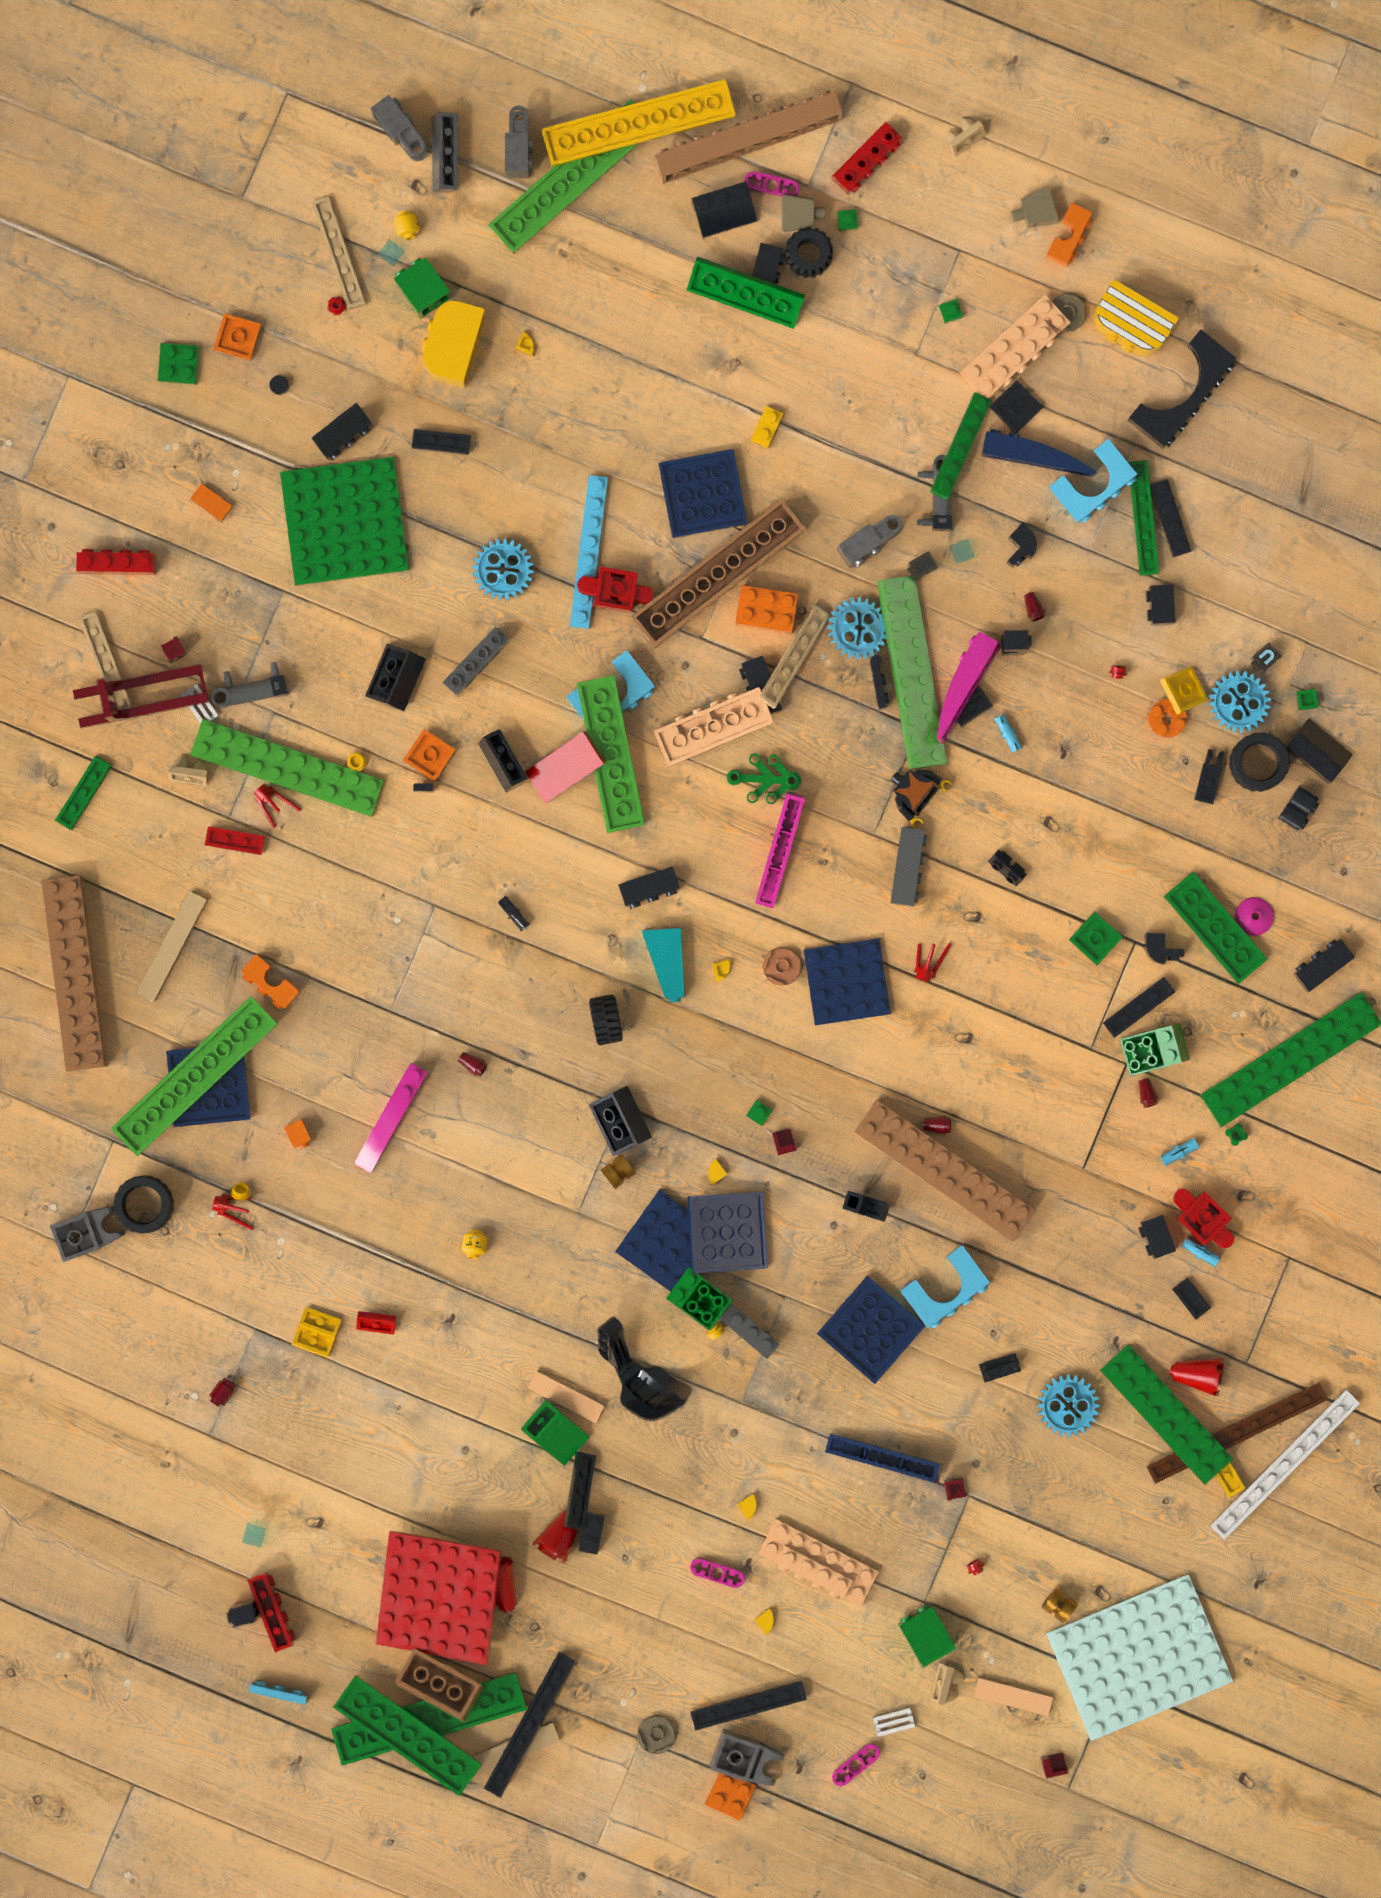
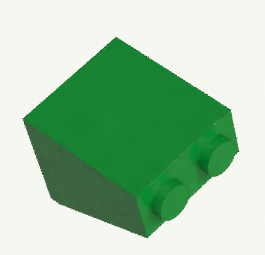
M426 257L416 259L411 263L412 266L407 270L405 268L401 269L395 274L396 277L394 278L395 283L420 319L452 298L449 289Z
M927 1604L918 1608V1613L913 1616L908 1614L900 1619L901 1623L898 1624L923 1668L956 1650L953 1641L932 1605L927 1606Z

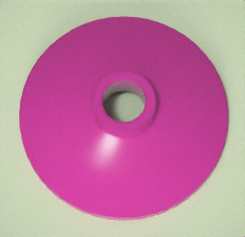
M1260 898L1244 900L1237 907L1235 913L1236 923L1250 936H1258L1267 932L1274 919L1271 906ZM1253 913L1258 914L1257 920L1252 919Z

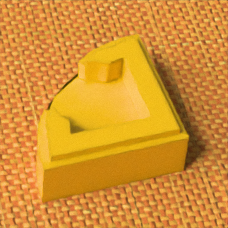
M522 331L515 349L533 357V341L526 332Z
M730 959L711 964L716 982L722 981L728 975L731 966Z
M716 1159L710 1164L708 1170V1178L711 1185L727 1175Z
M751 1494L737 1504L747 1520L754 1515L756 1510L754 1494Z
M770 1608L755 1619V1622L766 1636L772 1630L774 1623L773 1613Z

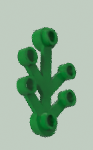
M756 753L750 755L749 762L751 765H755L763 775L741 774L738 770H731L727 774V782L733 786L738 785L740 782L763 783L755 791L747 794V801L752 804L756 803L758 797L773 784L782 785L774 793L767 794L766 802L770 805L775 804L785 791L796 790L801 784L800 775L794 771L789 772L780 763L777 755L769 756L768 763L770 766H774L782 776H774L761 762L760 756ZM757 756L758 762L753 763L751 757ZM772 757L777 758L776 764L770 762ZM732 774L738 776L736 781L731 780ZM790 777L795 778L794 784H789L788 779ZM754 794L756 800L750 801L749 795ZM770 795L775 797L774 802L768 801Z

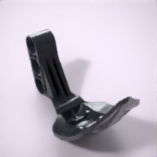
M612 1316L598 1327V1351L616 1370L622 1384L620 1403L625 1409L645 1421H656L686 1404L692 1393L689 1385L675 1379L660 1367L645 1368L631 1359L624 1339L623 1326L616 1317Z

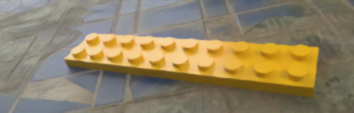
M724 79L541 129L550 164L553 167L735 118L736 115L727 82Z

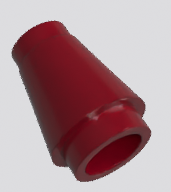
M1030 592L1023 596L1028 618L1032 622L1043 619L1046 616V610L1035 593Z
M465 1052L458 1059V1062L473 1076L481 1077L488 1065L485 1063V1060Z
M1146 1078L1138 1081L1140 1104H1143L1144 1108L1157 1105L1159 1097L1150 1079Z
M940 1116L923 1119V1130L946 1135V1133L951 1132V1118Z

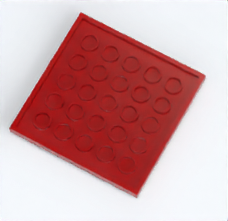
M393 1530L389 1531L376 1645L413 1651L415 1648L425 1654L487 1665L489 1662L502 1550Z

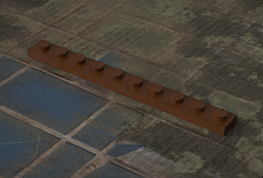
M1320 1382L1211 1435L1226 1450L1327 1401L1328 1398ZM1175 1452L1146 1466L1154 1484L1188 1468Z

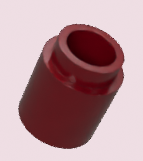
M223 1378L222 1381L219 1380L209 1394L211 1397L210 1401L217 1407L220 1405L225 1406L234 1394L236 1385L226 1378Z

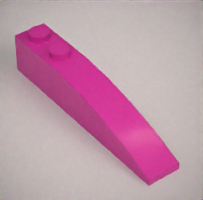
M978 632L976 636L974 635L969 642L970 647L967 652L964 651L959 659L960 664L950 683L937 739L941 744L946 740L1001 648L998 641L981 632Z
M787 791L755 901L756 904L774 908L805 801V795Z
M410 1063L354 1164L370 1173L372 1172L428 1072Z

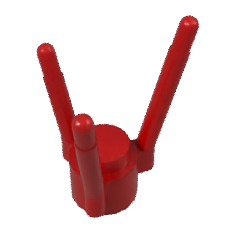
M262 784L254 792V795L257 797L255 800L261 806L273 828L276 825L264 803H269L277 812H280V809L271 800L274 797L272 794L297 811H301V808L275 791L272 786L268 787L266 784Z
M948 943L934 968L930 966L936 945L932 944L926 964H922L921 967V944L917 945L916 967L914 973H917V979L930 982L931 978H935L938 968L951 947V943Z
M222 1194L221 1197L215 1196L212 1210L217 1211V1215L224 1216L250 1230L254 1229L253 1226L226 1213L229 1209L249 1213L248 1209L231 1205V1201L228 1200H235L232 1195Z

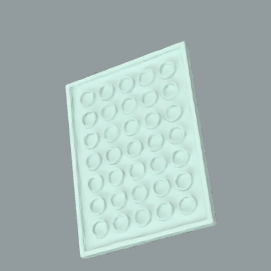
M1189 1574L1046 1633L1091 1741L1233 1682Z

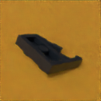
M979 685L957 719V723L961 728L993 707Z

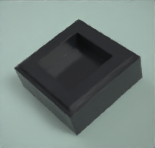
M414 783L413 791L433 793V785Z

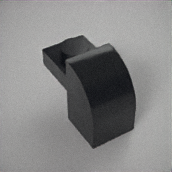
M1022 523L1008 538L1018 548L1006 562L1011 568L1014 565L1018 567L1026 559L1023 557L1024 555L1031 560L1037 548V540L1034 533Z
M1165 933L1144 934L1146 955L1154 963L1164 965L1165 957H1168V961H1180V957H1184V949H1165Z
M848 1190L842 1209L885 1222L891 1204Z

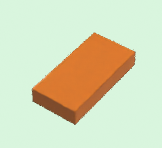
M202 483L190 498L220 522L223 521L232 509L229 503Z

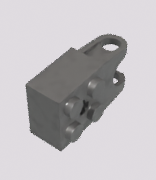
M388 94L371 107L373 117L395 146L400 144L413 161H422L426 157L427 150L423 139L414 129L413 120L407 112L403 114L401 104L395 97L392 99ZM415 147L421 148L418 152L412 151Z
M517 105L510 110L509 133H505L506 178H529V173H533L532 157H529V154H533L532 138H529L528 112L525 107ZM521 115L523 119L516 120L515 117Z
M890 515L873 527L868 524L839 544L837 551L849 568L854 566L856 569L865 563L866 557L870 555L872 558L877 555L883 545L900 533L902 521L898 516ZM891 522L895 523L897 525V529L891 530L888 528L887 524Z
M114 1206L86 1211L50 1225L63 1262L98 1250L125 1235L124 1231L108 1232L102 1226L103 1218L114 1211ZM72 1232L80 1234L77 1242H74V1239L70 1240Z
M722 1729L710 1762V1768L713 1771L745 1782L773 1786L776 1783L775 1779L764 1773L762 1767L769 1760L783 1761L785 1755L758 1740ZM734 1752H738L739 1756H735V1758H732L731 1754Z

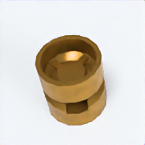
M622 1154L613 1160V1164H607L601 1169V1172L614 1189L624 1183V1179H630L636 1174Z
M1054 1588L1042 1604V1608L1050 1614L1054 1613V1617L1064 1624L1072 1615L1078 1603L1070 1597L1065 1598V1594L1062 1591Z

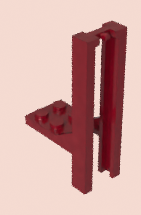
M201 664L125 680L107 681L104 678L98 679L96 686L72 690L74 700L100 695L103 714L78 718L81 729L209 703ZM195 675L200 677L201 694L117 710L116 702L114 703L112 700V695L116 691Z

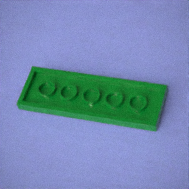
M698 256L686 291L792 329L796 325L805 298L804 294Z
M1194 872L1163 896L1237 984L1241 983L1268 960Z

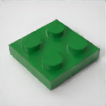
M160 343L157 381L196 385L199 346Z
M1093 912L1071 936L1069 941L1097 966L1123 937L1096 912Z

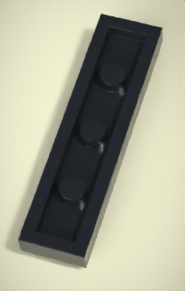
M1168 479L1150 484L1151 494L1172 558L1190 553L1191 548Z
M1163 977L1105 1020L1103 1025L1115 1038L1174 994L1175 990L1166 978Z
M581 1451L575 1454L564 1527L578 1531L585 1529L596 1460L595 1455Z

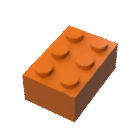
M741 585L735 625L792 634L798 594Z

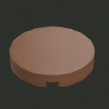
M783 947L774 949L764 958V975L767 980L775 985H789L800 974V960L796 953L790 949Z

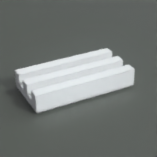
M196 684L187 692L181 694V696L195 695L193 693L195 690L198 694H201L202 691ZM210 702L206 703V705L213 714L211 717L202 704L197 705L207 721L211 722L219 716ZM191 706L190 709L192 710L198 721L201 723V716L196 711L194 706Z
M910 1707L873 1717L878 1737L915 1727ZM908 1713L907 1717L878 1724L879 1720ZM910 1721L909 1724L880 1731V1728Z

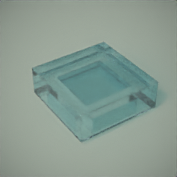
M388 240L378 253V256L394 267L405 251Z
M968 539L950 546L956 564L974 558Z
M248 1523L242 1543L261 1548L266 1528Z

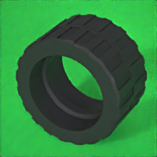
M1264 732L1253 733L1240 740L1233 748L1229 758V769L1236 783L1241 785L1242 788L1253 792H1263L1278 785L1285 778L1290 765L1289 752L1285 744L1278 737L1276 738L1272 734ZM1261 744L1273 750L1277 758V767L1271 777L1265 780H1255L1244 772L1241 763L1242 756L1250 746Z
M136 1176L126 1180L118 1188L113 1201L114 1214L118 1222L125 1229L138 1234L155 1232L164 1227L167 1221L170 1220L174 1210V1199L172 1198L171 1190L160 1179L153 1176ZM141 1186L154 1189L159 1194L162 1202L159 1215L147 1223L133 1220L126 1210V1199L129 1193Z

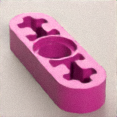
M750 172L745 177L748 189L782 197V194H788L787 189H782V192H778L780 190V182H783V187L793 185V189H796L790 195L797 196L799 193V185L794 180L758 172ZM752 176H754L756 181L762 182V178H765L763 188H760V183H755L752 186L748 179H752ZM768 181H776L777 188L769 190L766 186Z
M696 1558L691 1562L690 1569L695 1576L733 1588H738L744 1583V1575L739 1570L702 1558ZM699 1562H702V1566L708 1568V1564L712 1565L709 1569V1576L704 1575L706 1573L704 1570L696 1572V1568L693 1567L694 1564L697 1565ZM714 1568L722 1569L723 1575L721 1578H714L712 1576ZM726 1570L730 1571L728 1575L731 1576L739 1574L741 1581H737L736 1584H733V1580L727 1578V1582L723 1581L726 1576Z
M873 1743L863 1746L833 1771V1782L837 1786L848 1784L878 1759L880 1754L878 1747ZM867 1748L875 1749V1756H868L866 1758L868 1762L864 1764L863 1759L858 1755L862 1753L864 1757L867 1754ZM854 1759L861 1762V1768L858 1770H853L850 1767V1763ZM847 1766L853 1775L849 1776V1773L844 1776L845 1781H837V1773L843 1774L846 1771L844 1767Z

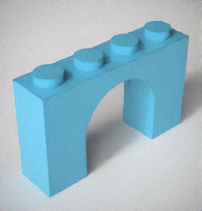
M1107 439L1093 450L1109 471V484L1104 492L1094 497L1083 496L1077 492L1064 475L1049 486L1050 490L1077 523L1080 521L1085 523L1092 517L1091 512L1095 509L1100 511L1107 505L1105 502L1110 497L1112 499L1116 498L1122 493L1120 489L1123 486L1127 485L1129 487L1137 480L1135 477L1138 474L1110 439Z
M627 650L612 661L613 666L627 684L626 697L620 703L622 713L627 709L632 711L639 705L638 701L644 697L646 700L654 694L653 689H655V686ZM575 689L566 698L583 719L578 690Z
M963 1245L946 1256L961 1279L960 1291L954 1299L948 1302L932 1300L916 1279L900 1290L927 1328L932 1327L934 1329L942 1323L940 1319L945 1315L948 1317L952 1316L958 1311L956 1307L960 1304L965 1306L973 1300L971 1296L978 1292L980 1295L988 1289L987 1285L990 1282Z

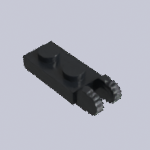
M1208 749L1205 763L1202 765L1194 800L1213 805L1222 771L1221 765L1224 752H1219L1215 766L1210 764L1213 752L1212 749Z

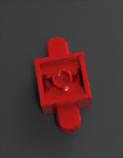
M600 567L597 578L582 576L577 582L579 593L594 596L592 607L630 613L633 603L645 605L653 597V591L650 587L636 584L638 573Z
M1182 1188L1175 1191L1173 1201L1182 1210L1175 1218L1204 1246L1211 1240L1220 1248L1232 1246L1235 1239L1234 1235L1225 1227L1232 1218L1205 1191H1202L1197 1197L1187 1189Z

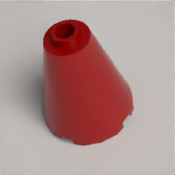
M1223 1359L1176 1361L1175 1365H1171L1170 1376H1173V1381L1218 1397L1220 1393L1218 1385H1221L1223 1376Z
M566 1509L533 1542V1546L539 1545L537 1549L551 1559L556 1560L557 1557L562 1559L560 1562L562 1564H565L568 1560L577 1530L564 1527Z
M502 1556L496 1606L500 1611L510 1612L517 1605L513 1561L510 1556Z

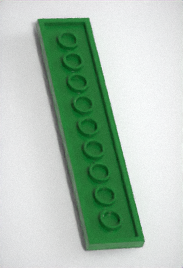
M1361 992L1208 1089L1200 1096L1218 1125L1223 1127L1381 1026V1021Z
M516 1672L479 1683L484 1689L465 1723L424 1700L402 1706L403 1709L442 1736L527 1710ZM354 1722L331 1728L342 1766L393 1751Z

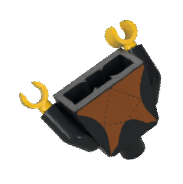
M909 770L905 776L896 772L891 778V782L897 785L893 791L896 794L895 802L897 808L908 821H911V826L914 829H917L914 826V822L917 820L923 825V821L920 818H915V815H920L939 789L942 792H948L943 787L944 783L952 785L949 780L942 781L940 776L930 770H916L915 772Z

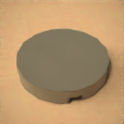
M1063 294L1052 301L1071 322L1062 332H1072L1081 327L1086 318V308L1080 298L1072 294Z
M659 1715L649 1716L644 1719L637 1732L638 1742L642 1749L656 1755L668 1751L672 1747L676 1736L671 1721Z

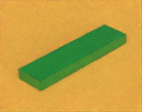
M95 756L55 821L72 831L112 765Z

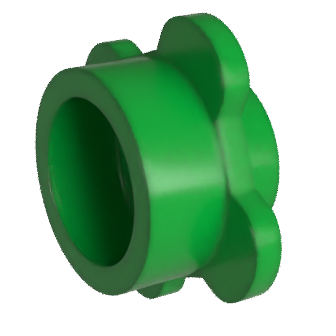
M1236 1123L1233 1128L1225 1131V1135L1230 1138L1233 1146H1237L1239 1142L1248 1138V1134L1244 1132L1240 1123Z

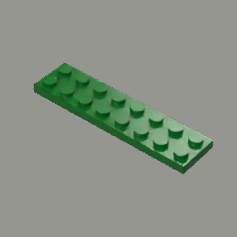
M1129 1344L1100 1370L1204 1485L1233 1460Z
M357 1675L353 1677L333 1706L338 1712L459 1797L482 1765V1763Z

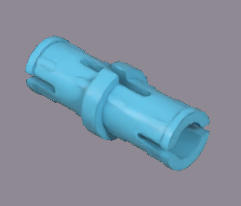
M1005 714L995 718L994 721L1002 733L1001 737L1002 739L1005 738L1011 752L1013 753L1021 749L1022 746L1014 733L1015 729L1011 728Z
M1192 1138L1180 1146H1174V1149L1160 1155V1158L1166 1167L1178 1159H1184L1185 1155L1199 1149L1196 1140Z
M1187 1237L1182 1245V1248L1195 1254L1197 1259L1201 1258L1213 1267L1217 1265L1221 1256L1208 1250L1207 1246L1200 1245L1190 1237Z

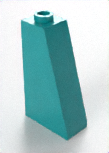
M681 928L642 930L643 938L665 999H669V1002H681V998H684Z

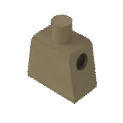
M1045 186L1021 198L1019 201L1021 208L1011 211L1013 221L1017 222L1024 219L1028 228L1054 225L1059 221L1049 186Z
M782 194L783 232L795 231L800 228L807 229V227L812 228L814 227V219H825V207H814V200L812 198Z

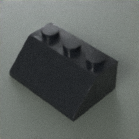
M746 181L691 198L702 238L757 222Z
M356 402L314 435L312 440L328 461L330 459L335 460L342 454L341 451L347 447L349 449L356 444L358 437L361 435L364 437L372 431L371 427L373 424Z
M386 644L365 697L404 712L426 658L412 651Z
M1309 718L1286 745L1288 752L1327 784L1332 783L1353 756V754Z
M628 1086L588 1104L613 1156L652 1138Z

